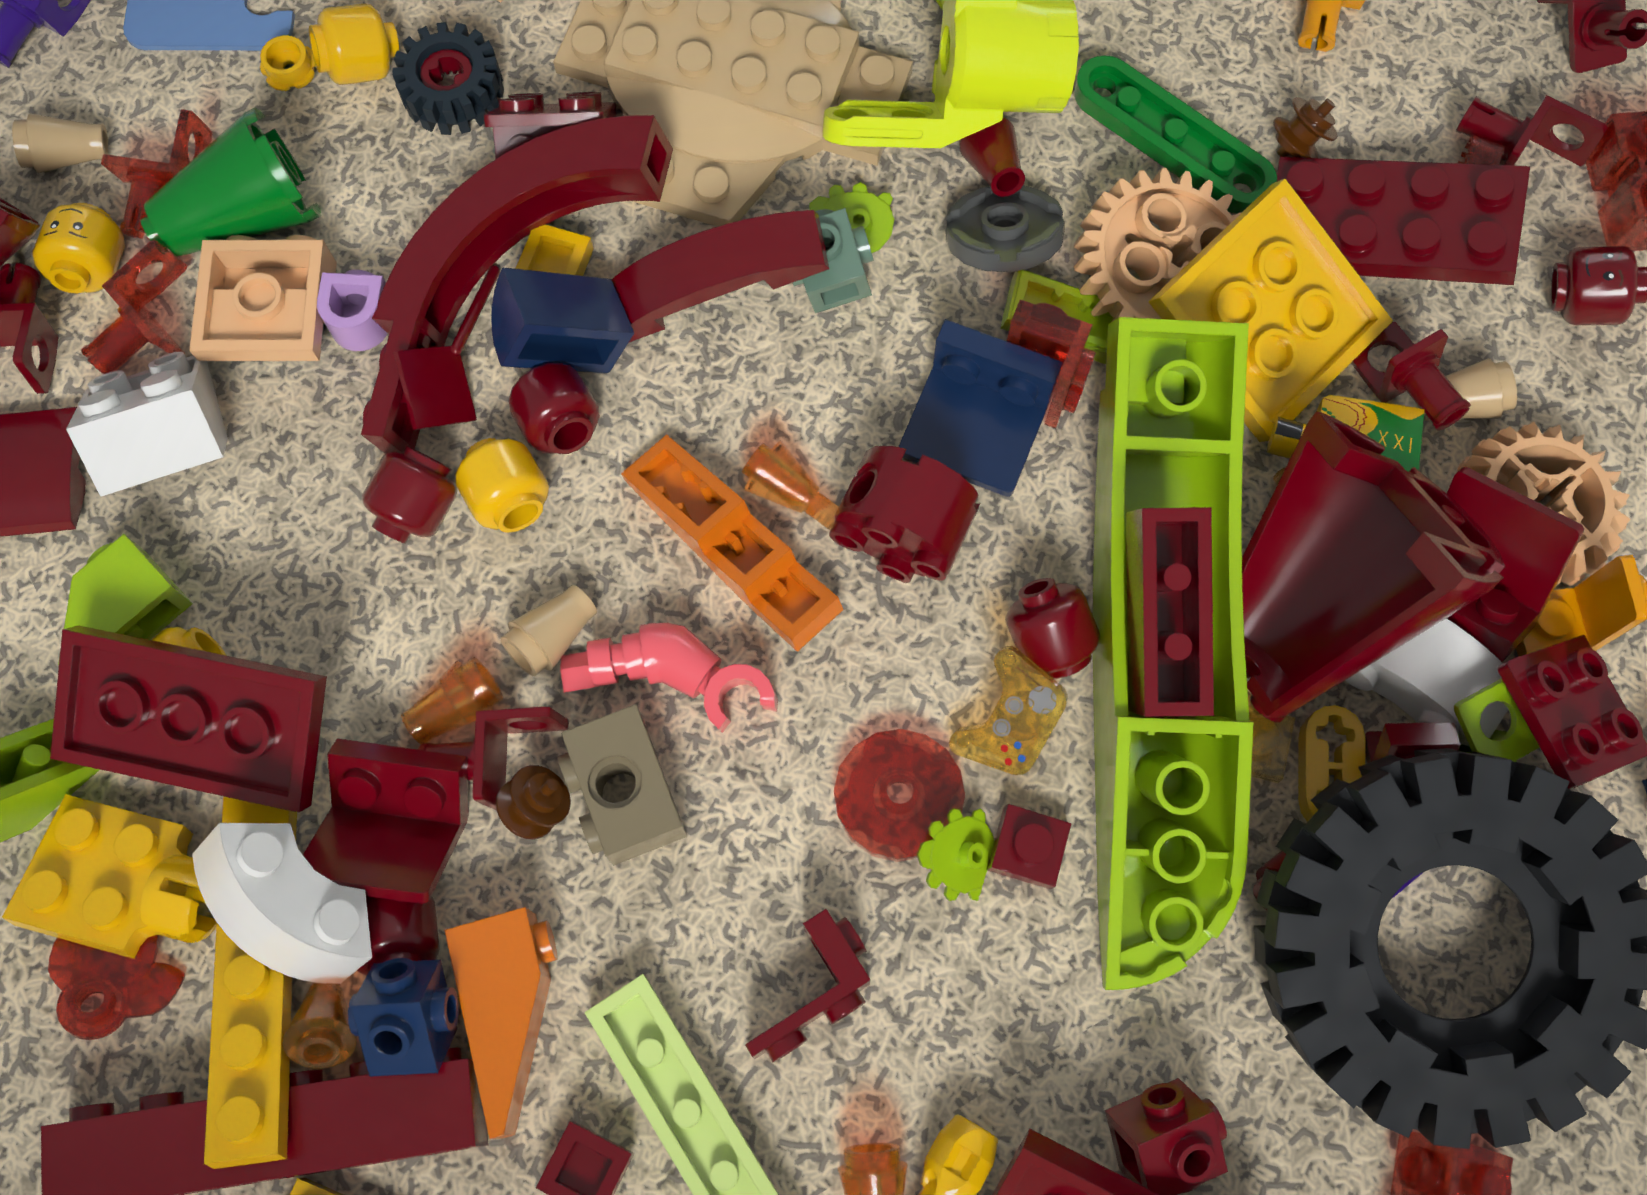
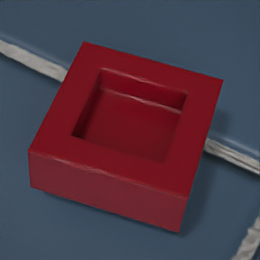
M1007 804L1003 807L987 871L1047 889L1055 888L1072 823Z
M570 1121L536 1189L548 1195H614L635 1153L575 1121Z

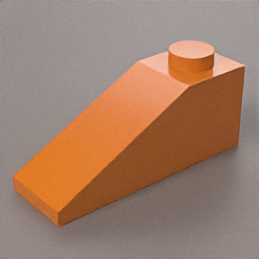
M526 907L444 930L489 1139H503L516 1135L551 982L547 963L558 959L555 939L548 920L538 923L536 914Z

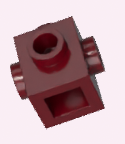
M1179 1078L1168 1083L1150 1086L1142 1094L1105 1110L1119 1169L1129 1180L1159 1195H1178L1193 1191L1201 1184L1228 1172L1221 1143L1222 1140L1227 1138V1131L1219 1110L1210 1099L1205 1098L1202 1100Z

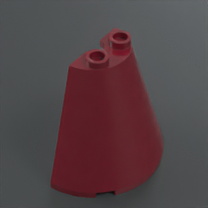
M1316 411L1308 421L1242 556L1246 676L1250 679L1247 682V688L1252 694L1250 701L1254 708L1265 718L1276 723L1282 722L1287 715L1487 594L1504 578L1499 574L1505 567V564L1498 549L1478 523L1455 500L1415 467L1411 468L1408 472L1398 461L1381 455L1385 447L1377 441L1319 411Z

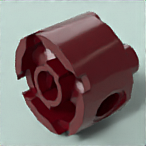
M896 446L872 447L865 452L835 514V522L829 532L830 538L844 548L858 552L863 551L879 559L876 565L877 570L903 583H910L914 574L939 581L945 580L953 567L979 510L980 503H976L979 495L976 489L959 473L933 458L922 454L918 464L915 465L902 460L907 449Z

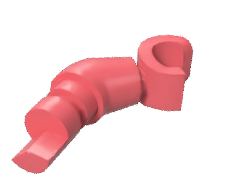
M649 623L640 625L638 633L622 635V643L613 644L611 637L588 641L586 645L587 651L561 657L560 672L564 693L619 683V675L627 674L630 681L648 678L650 684L664 683L692 698L702 694L709 720L722 733L731 722L723 711V700L726 693L733 687L739 685L754 687L760 694V704L763 709L775 712L778 709V698L774 687L759 669L748 664H732L720 668L721 658L685 626L677 624Z

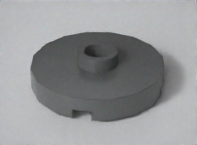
M1023 185L1015 194L1001 197L994 194L991 187L988 186L962 196L949 209L945 230L946 242L951 254L964 264L984 271L1013 272L1033 268L1051 259L1062 247L1065 222L1063 220V210L1059 202L1042 190Z

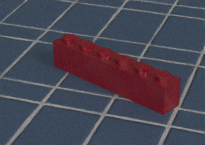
M456 1047L448 1049L438 1073L369 1077L365 1061L349 1064L350 1077L323 1081L322 1069L290 1073L287 1159L213 1169L204 1164L207 1100L184 1103V1092H169L140 1097L139 1111L115 1114L114 1103L73 1107L69 1109V1122L41 1126L42 1195H185L489 1146L487 1126L473 1061L470 1058L462 1059L461 1048Z

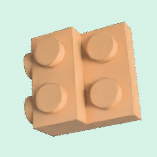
M232 235L226 240H202L189 348L192 355L198 361H320L323 320L317 310V297L322 272L336 273L337 262L324 240H316L305 235H291L286 237L285 240H257L244 235Z

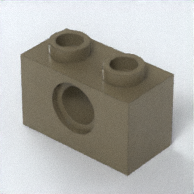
M636 704L561 733L568 753L557 756L570 793L582 790L590 813L579 817V821L592 854L604 851L605 857L615 866L687 837L646 725ZM618 774H627L635 778V789L626 800L611 803L603 799L604 785L611 777Z

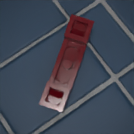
M803 210L748 218L685 237L634 262L611 280L633 328L634 335L629 341L632 342L665 330L663 317L762 280L774 290L829 269L819 215L814 210Z

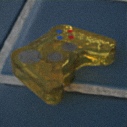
M1005 646L1001 648L994 659V666L1003 687L1000 700L986 722L980 725L958 728L950 737L949 747L958 756L1012 775H1023L1034 765L1063 714L1068 702V694L1059 682L1019 649L1013 646Z

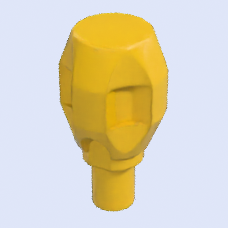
M959 1114L955 1115L938 1133L926 1155L920 1182L923 1187L918 1195H976L981 1190L994 1165L998 1138Z

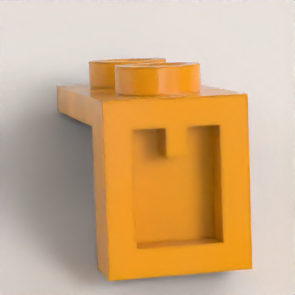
M1617 556L1574 588L1553 590L1535 627L1516 647L1518 657L1581 635H1585L1592 649L1597 651L1647 620V581L1639 574L1634 556Z

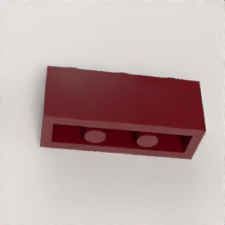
M1212 507L1140 508L1126 512L1128 711L1144 717L1214 716Z

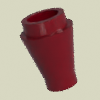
M1003 117L1002 121L961 139L960 152L963 158L990 185L994 194L1001 197L1010 196L1022 188L1025 182V174L1020 164L1015 128L1008 119Z

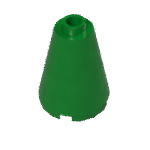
M253 108L240 116L144 203L147 216L142 218L140 222L146 235L159 251L162 252L168 248L174 255L179 257L201 251L202 240H226L232 235L255 237L308 223L321 216V210L317 203L306 208L302 200L303 197L297 189V186L301 185L306 179L275 128L264 134L256 124V121L265 117L259 109Z

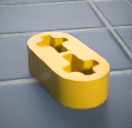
M1336 705L1324 706L1311 714L1300 727L1298 737V801L1300 812L1307 822L1318 811L1311 802V799L1329 786V775H1334V781L1339 779L1348 783H1352L1362 777L1358 767L1365 765V733L1358 717L1347 708ZM1328 721L1334 723L1335 733L1346 735L1347 742L1342 743L1335 749L1334 762H1329L1328 742L1323 739H1317L1316 732L1321 731L1327 726Z

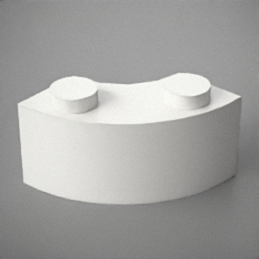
M1444 619L1345 681L1358 689L1365 691L1373 690L1387 698L1411 716L1416 723L1454 722L1460 744L1469 746L1455 715L1454 705L1458 701L1501 679L1497 668L1502 662L1466 631L1448 619ZM1500 701L1490 703L1481 714V729L1488 738L1491 737L1508 711L1506 705Z
M218 823L193 852L194 871L198 886L215 921L239 948L263 965L284 975L304 981L341 984L372 958L365 890L338 885L316 872L298 850L290 823Z

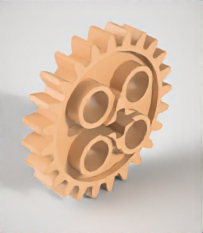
M1161 168L1152 180L1144 170H1140L1130 183L1121 178L1109 192L1104 191L1092 206L1093 209L1081 222L1080 226L1085 231L1074 244V248L1085 253L1075 264L1074 271L1091 275L1079 291L1082 295L1097 294L1100 299L1091 311V314L1098 316L1109 312L1113 317L1111 322L1118 317L1161 319L1148 301L1241 214L1231 215L1227 211L1233 196L1227 194L1216 201L1211 197L1213 182L1207 180L1199 190L1192 188V178L1189 171H1185L1175 183H1172L1167 168ZM1150 221H1153L1156 225H1158L1160 230L1155 228ZM1126 267L1134 270L1140 277V280L1133 277Z

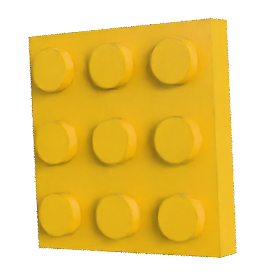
M1286 179L1271 184L1148 301L1161 319L1249 323L1244 423L1259 442L1269 441L1277 417L1294 420L1393 322L1392 318Z

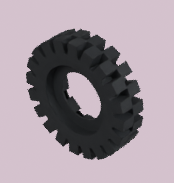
M1450 748L1414 750L1415 757L1404 759L1389 755L1359 766L1361 778L1352 783L1336 779L1311 799V802L1318 811L1307 823L1295 818L1292 820L1275 846L1286 853L1278 872L1265 869L1256 902L1267 909L1266 925H1254L1255 960L1267 970L1269 980L1260 984L1272 1015L1288 1032L1285 1038L1305 1063L1353 1109L1356 1106L1360 1107L1376 1124L1409 1138L1413 1129L1418 1130L1433 1145L1470 1149L1471 1134H1479L1493 1147L1499 1148L1531 1141L1527 1121L1537 1118L1554 1132H1557L1587 1115L1576 1093L1587 1085L1605 1098H1608L1631 1073L1614 1056L1622 1041L1624 1040L1644 1050L1647 1049V1010L1639 1007L1643 990H1647V890L1640 888L1638 883L1639 879L1647 875V860L1636 841L1613 834L1610 829L1616 824L1618 819L1593 796L1571 791L1567 788L1570 781L1537 766L1514 762L1511 759L1475 751L1465 753ZM1451 865L1474 867L1488 872L1502 881L1520 901L1527 916L1531 934V951L1528 965L1514 991L1503 1002L1487 1012L1459 1019L1440 1018L1425 1014L1406 1003L1388 982L1378 954L1380 922L1388 903L1395 893L1413 877L1433 868Z

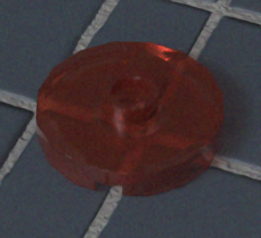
M904 729L877 732L855 745L839 766L834 787L837 816L850 840L871 856L895 862L917 858L916 854L920 844L933 840L928 830L930 823L940 821L945 827L949 823L947 819L948 812L951 809H960L962 813L965 799L961 770L948 750L926 734ZM894 783H903L910 788L912 797L906 803L898 804L890 800L887 795V789Z

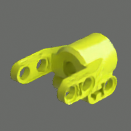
M941 0L943 16L939 55L934 63L932 93L935 95L934 102L846 100L838 106L829 107L824 111L822 137L831 143L845 146L942 148L1002 121L1003 112L1061 113L1072 94L1077 71L1079 37L1077 11L1074 1Z

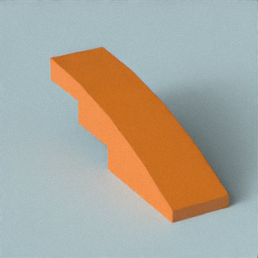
M667 434L621 473L627 484L751 610L797 652L844 610L839 597L796 561L791 548L750 514L745 501Z

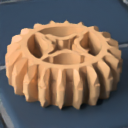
M1535 422L1524 425L1518 432L1509 426L1506 429L1500 430L1492 439L1488 438L1487 440L1480 441L1471 451V457L1467 456L1459 464L1457 472L1462 467H1468L1536 502H1540L1549 495L1552 499L1544 506L1582 524L1584 533L1557 585L1561 583L1564 587L1575 585L1584 579L1585 575H1592L1605 566V561L1608 560L1607 557L1615 553L1623 542L1618 534L1626 529L1630 518L1618 510L1626 505L1630 495L1612 488L1618 482L1621 471H1604L1600 463L1604 459L1606 450L1594 452L1591 455L1583 449L1585 434L1575 436L1568 442L1563 438L1560 425L1549 427L1543 434Z

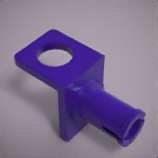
M0 0V64L10 68L12 60L33 27L40 29L43 25L64 37L78 21L91 0H72L65 7H60L58 0Z

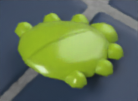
M861 182L853 186L852 192L845 193L842 186L835 184L829 188L828 195L830 198L818 196L809 203V210L814 211L823 209L837 211L845 208L852 229L864 226L872 253L880 250L892 235L895 219L890 207L893 200L890 193L883 192L877 197L874 193H868L867 186Z
M951 809L947 814L949 823L945 827L940 821L930 823L928 830L933 840L922 842L916 855L920 866L932 870L927 874L926 878L930 888L937 889L943 882L946 885L944 896L947 900H956L961 892L963 894L968 893L970 899L978 901L994 844V836L985 823V812L982 809L974 810L971 817H963L960 809Z

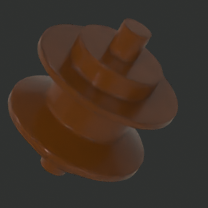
M1295 97L1292 100V106L1296 114L1290 120L1283 117H1276L1273 120V125L1277 131L1276 139L1281 145L1276 152L1280 157H1287L1290 154L1294 157L1318 158L1319 154L1315 143L1320 138L1335 141L1338 137L1333 126L1335 119L1330 113L1335 104L1328 98L1320 104L1314 99L1307 101L1303 98Z
M529 765L521 768L513 776L512 780L500 788L496 797V810L505 827L513 834L531 840L546 836L554 825H557L566 818L571 806L570 794L563 780L552 770L539 765Z

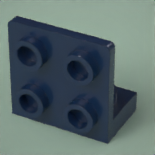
M945 319L936 339L932 370L899 444L900 448L907 449L903 458L918 463L923 454L956 471L971 484L1006 497L1012 496L1054 394L1063 362Z

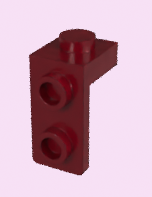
M825 909L803 923L805 933L838 985L745 1044L754 1059L767 1053L772 1063H774L808 1040L802 1029L825 1014L832 1025L866 1003L860 991L870 985L871 979L859 962L858 957L866 953L867 950L846 917L835 923L828 910Z

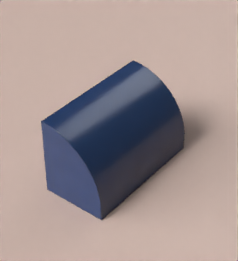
M504 267L499 274L493 295L491 325L493 343L501 367L533 368L545 363H563L579 372L609 373L634 335V331L611 279Z

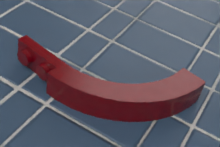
M654 115L617 116L595 119L563 127L536 137L506 152L481 168L456 188L431 213L411 238L397 260L381 292L377 309L372 317L389 334L387 344L381 350L379 358L380 369L371 399L367 402L363 411L361 435L385 454L389 452L403 454L406 446L415 449L420 429L413 430L393 352L443 347L456 315L473 287L505 252L528 236L531 230L548 224L562 216L601 204L622 201L660 202L673 147Z

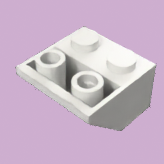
M173 352L151 361L148 364L149 370L127 377L123 370L113 371L96 377L88 383L89 388L85 390L66 430L100 497L224 457L228 437L207 361H198L194 356L186 358L184 352Z

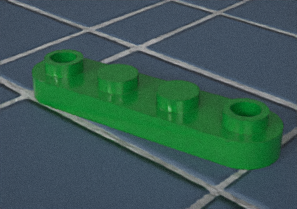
M1106 55L1097 56L1089 59L1081 66L1075 84L1074 97L1078 106L1085 113L1164 168H1167L1180 178L1185 171H1189L1193 188L1199 190L1207 180L1212 181L1211 197L1216 201L1227 194L1233 196L1231 204L1227 209L1228 212L1233 214L1242 213L1271 184L1277 182L1275 168L1269 160L1121 59ZM1104 88L1109 90L1112 95L1103 97L1094 90ZM1238 183L1245 184L1252 192H1242L1233 185Z

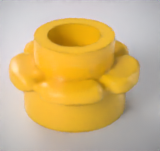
M289 35L277 36L263 46L260 54V70L264 76H267L266 81L269 86L279 91H288L291 87L301 89L312 81L315 75L313 68L316 67L312 49L304 46L298 38ZM294 64L292 67L285 69L286 65Z

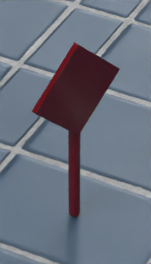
M492 265L488 269L451 346L393 352L413 430L477 420L461 353L499 277L500 268L497 265Z

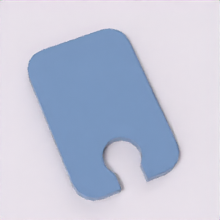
M127 0L123 29L129 43L141 50L261 51L263 46L272 38L282 35L292 36L295 14L293 11H274L267 15H256L248 11L247 0Z

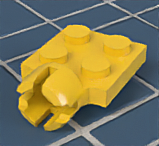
M65 794L2 916L3 919L17 927L135 959L140 946L148 937L161 935L187 943H195L208 938L216 929L217 924L215 919L197 914L199 907L197 902L206 903L198 886L193 857L187 856L188 845L194 835L182 824Z

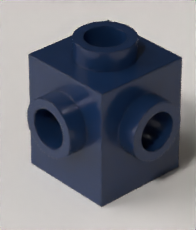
M395 958L383 963H374L358 993H354L349 1002V1028L354 1036L359 1037L369 1077L438 1073L458 1029V996L453 987H447L441 959L412 961L408 958Z

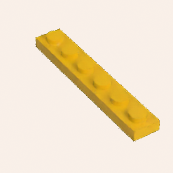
M223 796L222 823H290L296 841L297 812ZM218 923L216 924L204 1164L213 1169L285 1160L287 1159L292 977L272 970L252 958L226 935Z

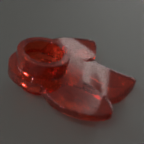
M159 935L148 937L140 946L135 959L56 938L49 956L48 965L50 977L62 991L56 1007L58 1020L70 1035L83 1040H95L108 1036L115 1032L127 1018L146 1017L158 1013L176 996L185 979V973L175 966L155 962L158 953ZM94 993L104 994L103 1003L99 1008L92 1012L81 1011L82 1003Z

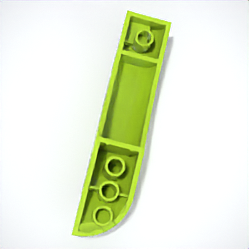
M1118 317L1108 324L1105 389L1100 391L1092 612L1100 632V640L1096 650L1092 653L1097 897L1102 986L1105 990H1124L1142 987L1163 980L1187 967L1186 961L1195 955L1211 938L1217 939L1224 930L1236 908L1244 884L1248 853L1254 722H1251L1249 719L1245 661L1241 523L1249 323ZM1212 507L1214 716L1144 717L1129 712L1126 512L1140 508Z

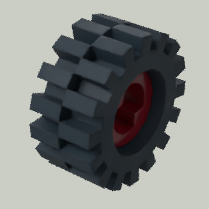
M446 22L436 23L438 33L431 35L427 26L420 28L417 31L421 40L416 42L408 36L402 42L406 53L397 51L394 57L397 67H392L395 86L409 116L415 123L420 120L423 129L430 132L433 131L437 124L441 135H451L452 125H458L461 134L470 132L471 129L468 122L473 119L481 127L484 124L485 109L491 111L498 108L497 97L503 98L504 94L503 78L494 49L489 40L485 42L483 34L476 29L469 35L466 25L457 22L454 32L449 31ZM449 71H452L453 74H456L458 71L459 74L454 76V84L450 86L435 84L443 81L444 72L446 75H449Z

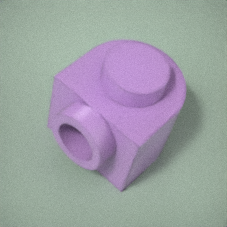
M349 270L344 274L322 272L317 297V310L332 337L341 347L351 351H365L380 344L388 333L372 319L377 309L381 292L386 284L383 276L374 275L364 270Z

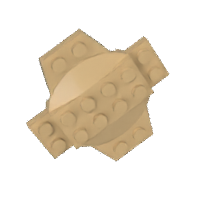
M581 0L553 61L557 74L609 88L613 102H616V106L618 105L623 116L654 115L673 147L660 202H632L717 227L740 221L776 179L775 173L786 161L802 156L803 160H806L824 150L878 166L884 147L845 146L831 143L822 137L824 111L829 107L838 106L846 100L902 101L913 68V61L859 46V32L852 30L846 18L841 14V0Z

